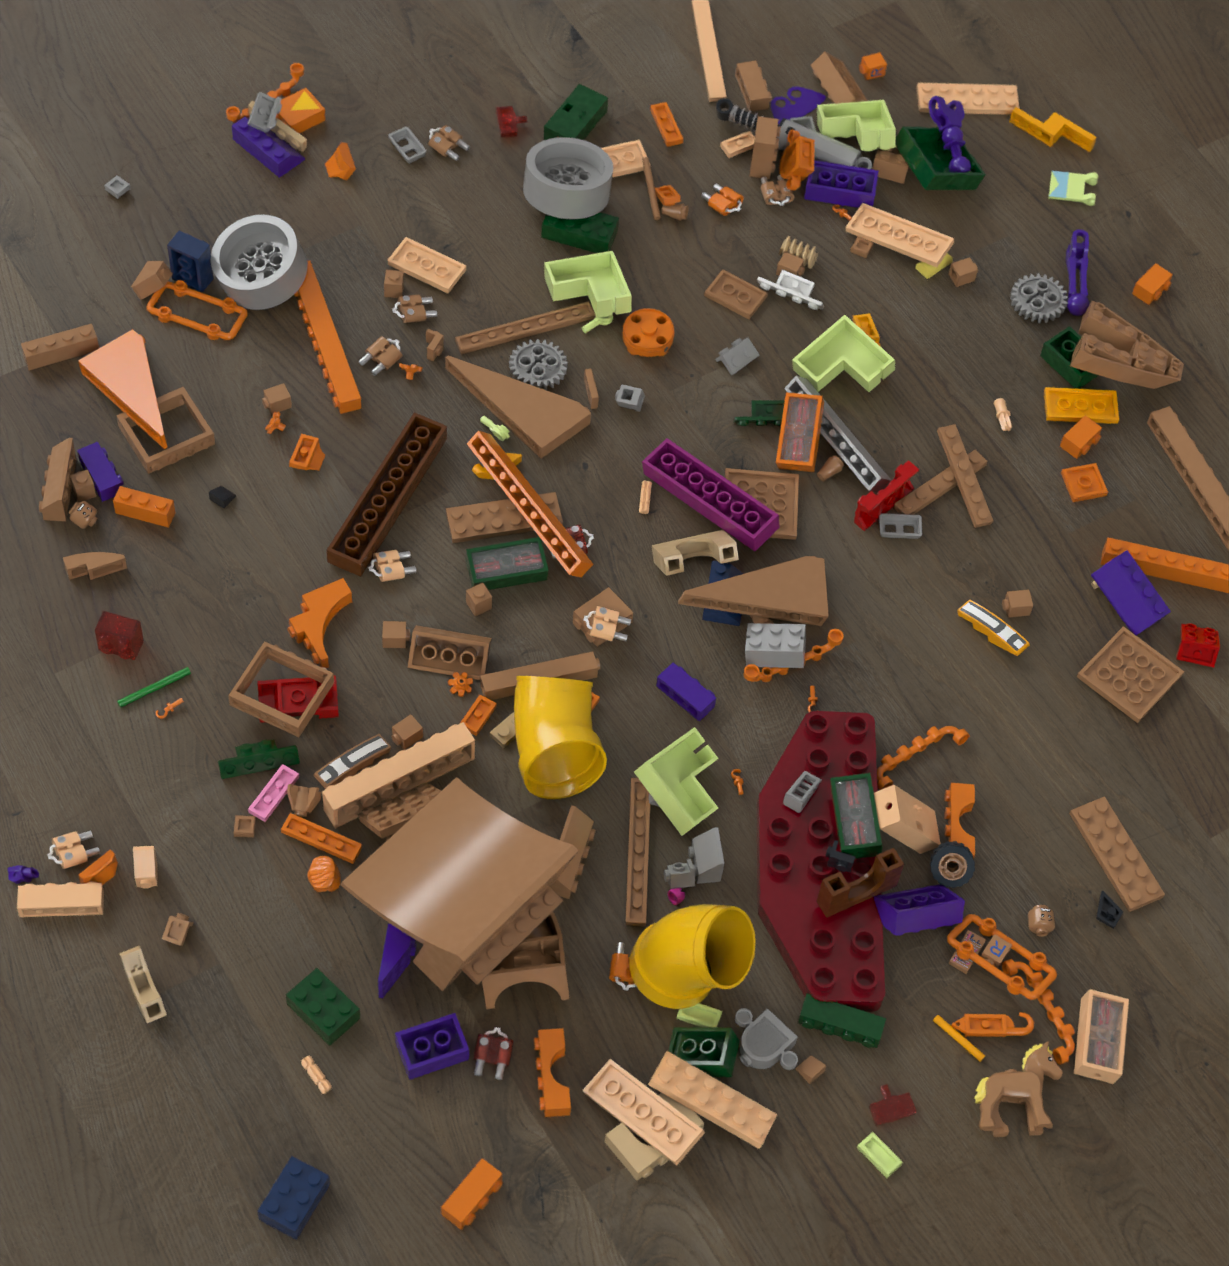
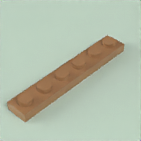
M956 425L938 428V436L974 528L992 524L993 518Z
M976 450L968 454L974 473L987 465L988 461ZM951 466L896 502L893 508L899 514L914 515L958 484Z

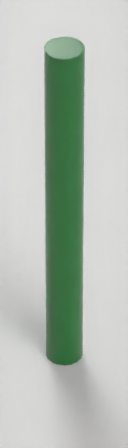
M186 667L118 700L117 703L121 708L191 674V671Z

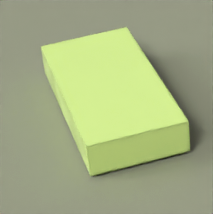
M698 1003L689 1008L679 1009L676 1018L700 1027L717 1028L723 1011Z
M874 1132L857 1146L886 1178L903 1163Z

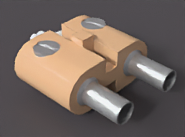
M397 550L374 553L371 566L368 567L369 571L379 576L381 582L402 579L405 577V574L416 572L415 566L404 568L402 562L399 561L400 559L410 558V551L398 553Z
M597 606L595 611H591L588 616H584V621H586L587 627L590 629V636L608 641H613V638L622 641L627 640L628 635L615 631L616 624L618 622L630 626L631 619L619 616V612ZM594 614L592 626H590L588 618H590L591 615Z
M74 831L52 838L53 845H51L50 853L47 856L49 859H53L56 863L61 864L63 869L88 862V857L100 854L98 847L85 851L83 844L81 845V841L93 837L91 831L81 834ZM53 848L56 854L59 856V861L56 859V857L51 856L53 854Z

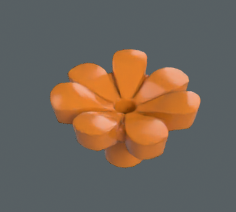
M399 363V367L405 370L406 379L413 380L414 373L422 372L423 369L415 364L409 366Z
M275 411L273 413V418L270 419L269 424L265 428L268 434H272L276 428L280 431L285 429L286 425L281 423V419H279L280 412Z
M458 672L453 673L454 679L448 680V685L453 686L450 692L452 694L458 692L459 697L464 696V691L471 693L472 688L469 685L473 684V679H467L468 674L466 672H463L461 675Z

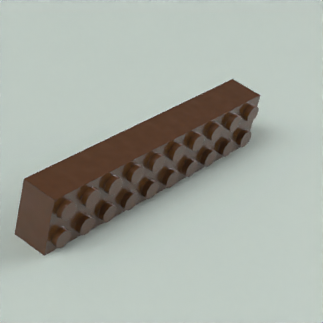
M415 412L413 413L327 548V563L360 577L371 562L373 554L381 546L447 440L446 425Z

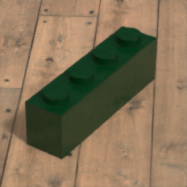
M806 993L798 1024H802L807 1029L814 1028L826 1035L842 1037L845 1041L862 1043L867 1048H878L886 1022L884 1017L843 1004L818 1001L808 993Z

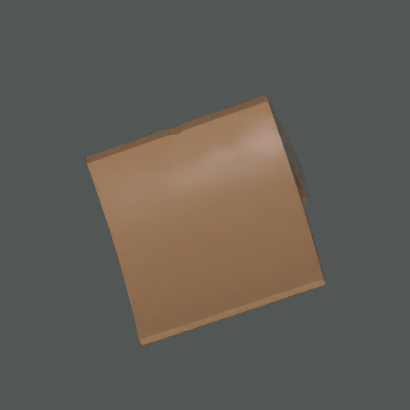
M456 777L342 881L340 885L384 920L424 944L413 962L443 992L458 977L461 971L478 985L563 902L550 887L556 882L579 850L572 844L550 837L518 821L485 800Z

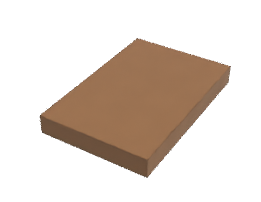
M723 269L704 293L705 297L747 319L753 316L768 295L767 292Z

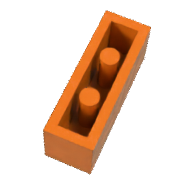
M122 486L119 487L113 500L116 514L168 528L175 515L174 500Z
M482 1158L441 1206V1215L461 1230L465 1225L469 1226L475 1219L476 1215L474 1214L478 1209L482 1210L489 1202L488 1197L492 1192L497 1193L503 1185L502 1173Z

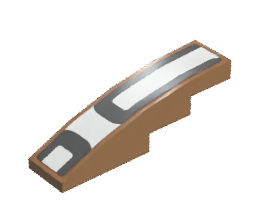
M380 734L375 735L326 764L314 773V777L325 789L330 785H336L348 776H355L358 770L373 764L375 758L389 753L391 746Z

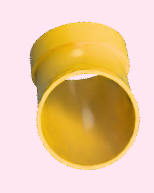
M516 676L514 724L520 756L519 770L526 788L533 795L544 799L567 798L588 789L601 777L607 764L605 751L592 726L591 691L593 683L563 678Z
M703 904L678 909L647 927L639 936L629 959L632 979L644 996L660 1006L672 1009H685L695 1006L708 996L712 988L732 989L745 979L752 966L755 954L754 928L749 916L738 907ZM705 955L707 956L708 961L710 963L711 975L706 965Z

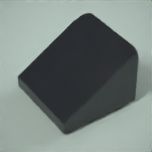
M219 486L209 492V499L222 508H225L236 497L234 493L223 486Z

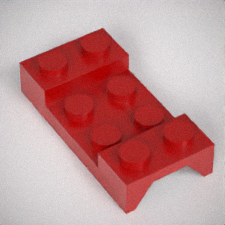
M909 460L903 465L900 464L895 470L894 479L888 484L887 488L881 489L876 495L871 491L866 496L863 495L859 498L854 523L863 531H866L879 520L881 513L886 514L894 507L896 502L914 491V486L909 479L918 473L920 469Z
M334 676V684L314 713V715H319V719L339 717L336 676ZM310 677L257 681L259 702L291 717L302 716L322 683Z

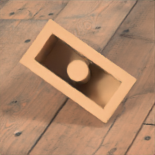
M154 846L133 847L136 886L141 888L157 886L158 864Z

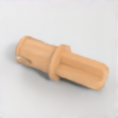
M1003 398L996 399L994 401L997 411L996 417L1000 421L1002 430L1010 431L1012 428L1010 411L1007 410Z

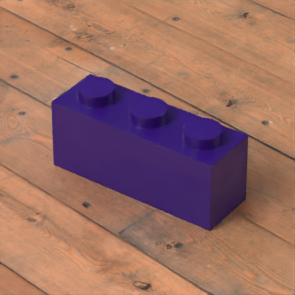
M95 442L78 449L79 462L84 471H89L101 501L103 502L115 497L119 487L124 485L120 474L116 475V468L113 462L108 461V454L105 448H101L99 443Z
M672 663L657 677L656 687L696 720L701 721L715 707L716 697L714 693L706 690L696 678L689 676L681 666Z

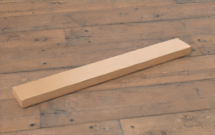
M692 0L709 102H715L726 98L709 1Z

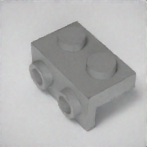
M259 92L247 125L265 133L274 129L277 123L276 115L282 108V104H280L282 98L277 97L275 99Z
M748 337L743 340L738 338L731 343L732 347L730 349L728 347L724 348L719 352L720 356L715 359L717 362L722 361L731 375L759 356V353Z

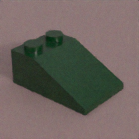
M674 1027L668 1052L712 1077H732L740 1040L732 1028Z

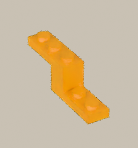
M1015 107L1009 120L1013 125L1050 147L1063 136L1090 152L1094 148L1097 138L1056 112L1045 123H1042Z

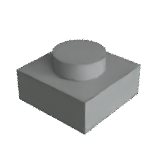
M115 176L105 184V190L117 199L130 189V184L119 176Z

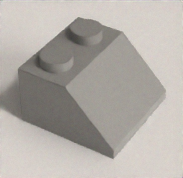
M716 827L693 838L691 847H688L689 858H693L697 884L721 881L724 858L719 830Z

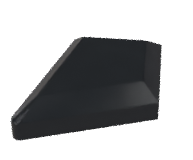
M1101 891L1096 919L1114 929L1124 912L1104 891Z

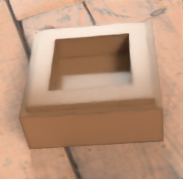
M858 236L850 252L867 258L873 247V242Z
M236 815L234 837L254 838L256 816Z

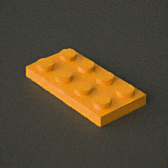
M1045 387L1046 421L1078 422L1086 415L1095 423L1118 424L1119 422L1117 392L1115 390Z

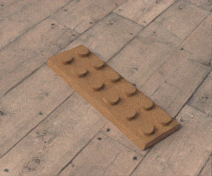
M556 492L539 494L563 525ZM510 499L446 508L452 543L534 531Z
M1105 796L1070 811L1071 818L1129 912L1162 899L1165 896V893Z

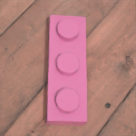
M282 764L248 808V812L266 822L286 796L288 784L294 785L298 780L299 773Z

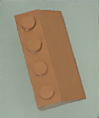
M824 52L811 64L814 70L813 74L816 78L820 79L821 87L829 93L828 98L833 103L868 101L843 61Z
M68 438L52 447L51 455H48L47 465L49 469L45 470L44 478L46 485L42 486L43 501L39 503V512L42 513L43 520H67L72 491L70 475L75 474L77 462L73 438Z
M416 625L412 632L407 668L453 675L455 672L461 675L463 672H466L468 674L467 678L480 680V675L486 674L492 638Z
M571 806L560 841L574 845L579 851L556 882L550 887L558 896L570 899L572 892L576 893L579 883L576 879L578 875H582L584 869L582 861L583 858L588 857L590 851L588 843L589 840H594L596 830L593 829L594 821L576 806Z

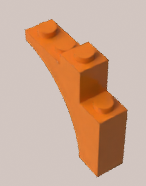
M344 578L302 595L300 606L303 613L289 619L290 627H288V632L291 638L295 637L298 644L303 642L306 649L311 650L314 663L316 665L319 664L321 668L329 667L328 656L323 645L326 629L332 618L343 607L352 603V592Z

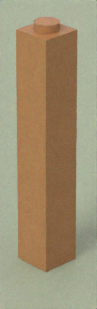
M593 652L480 675V686L484 697L495 700L515 695L516 676L552 677L583 681L597 678L600 662L598 658H595Z

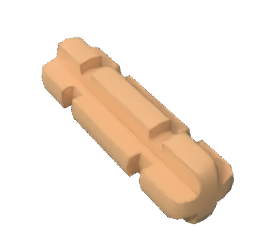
M642 481L639 506L641 514L649 513L651 481Z
M311 1056L303 1058L301 1060L302 1066L308 1071L307 1073L314 1083L318 1085L321 1093L325 1094L332 1089L330 1082L325 1078L318 1065L314 1063Z

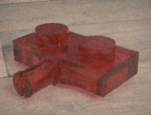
M513 106L496 107L500 136H518L517 123H527V115L517 117L513 111Z
M888 1084L879 1087L883 1099L869 1105L876 1126L916 1114L910 1093L892 1096Z

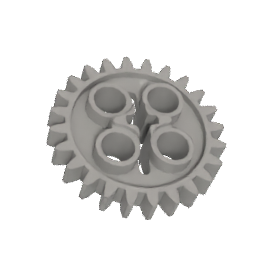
M1039 273L1036 277L1030 274L1029 278L1024 275L1023 280L1019 278L1018 282L1014 283L1010 300H1012L1011 305L1015 306L1014 311L1020 310L1019 316L1024 314L1025 319L1031 318V322L1037 319L1041 323V320L1044 319L1048 323L1049 318L1054 321L1055 317L1060 318V315L1064 313L1068 303L1067 291H1063V285L1058 286L1059 281L1053 282V277L1047 279L1046 274L1043 277H1040Z
M539 339L536 340V343H533L532 340L529 341V344L523 342V346L517 345V350H513L512 355H510V374H513V379L538 388L543 387L547 390L548 385L554 388V383L559 385L560 379L564 380V374L567 373V357L563 356V350L559 351V346L553 347V342L546 344V340H544L543 343H540Z

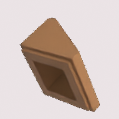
M809 1056L796 1067L798 1073L809 1084L824 1073L826 1069L824 1063L813 1056Z

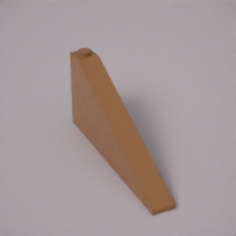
M449 355L445 357V368L540 458H543L590 425L591 413L589 409L577 401Z
M805 556L689 589L683 592L678 600V604L822 626L829 617L824 559L815 556Z

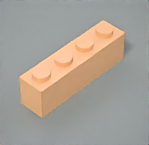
M69 882L61 885L47 883L45 885L25 884L24 886H18L17 910L19 917L103 915L104 890L102 883L88 882L87 884H77Z

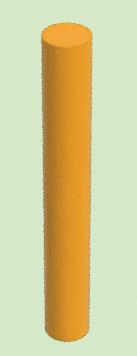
M937 1015L933 1019L939 1027L978 1061L981 1062L985 1058V1055L942 1017Z

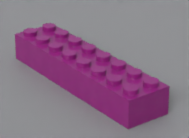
M668 438L642 461L644 475L753 551H756L780 528L779 515Z

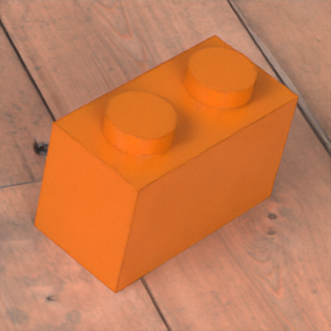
M1155 263L1136 282L1132 294L1150 305L1154 300L1157 301L1164 290L1167 291L1172 284L1170 280L1173 274Z
M1085 415L1063 436L1060 447L1077 459L1082 454L1085 455L1092 444L1098 443L1101 438L1102 427Z

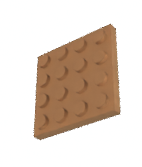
M726 468L725 478L779 515L780 528L769 538L796 540L799 474Z
M1123 626L1078 673L1077 678L1135 722L1139 723L1183 676L1184 671Z
M423 783L411 792L404 791L397 798L381 801V804L376 807H366L357 815L361 823L379 837L385 838L396 833L439 794L441 790L432 784Z

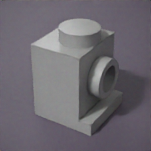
M621 384L620 390H617L615 395L617 404L620 407L640 412L645 398L643 390Z
M687 859V863L678 862L673 865H667V870H664L665 882H669L671 889L695 886V871L691 859Z

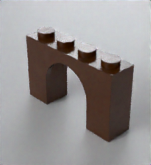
M892 848L876 855L872 868L861 878L851 883H847L841 872L822 880L817 903L826 918L894 888L898 884L904 863L896 850Z

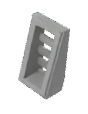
M804 771L785 794L783 804L800 813L822 780Z

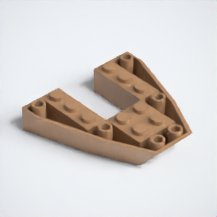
M1091 302L1082 317L1079 334L1083 336L1074 349L1071 367L1120 382L1152 389L1181 381L1183 362L1149 335L1106 308L1102 303Z

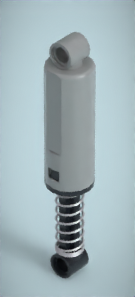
M722 98L717 102L716 112L720 120H729V122H734V124L739 123L740 127L745 125L746 129L752 128L753 132L756 131L757 113L754 115L751 111H745V108L742 110L739 108V105H733L732 101L727 98ZM783 118L778 125L781 127L780 136L776 138H779L778 149L784 151L790 144L787 141L789 131L793 129L799 131L800 136L815 140L814 160L859 168L866 167L872 170V162L866 157H861L859 149L786 118Z

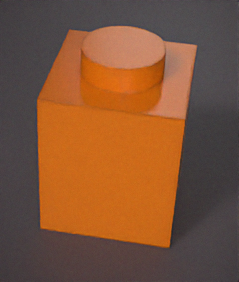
M881 53L862 57L859 70L866 80L885 76L887 63Z

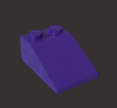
M388 924L379 972V998H384L410 964L411 956L416 954V940L392 924Z

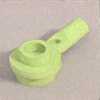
M613 314L600 318L595 316L593 321L582 327V331L587 333L600 324L609 325L613 321Z
M486 416L480 419V422L489 427V430L499 440L504 441L510 437L508 434L509 430L504 425H495Z

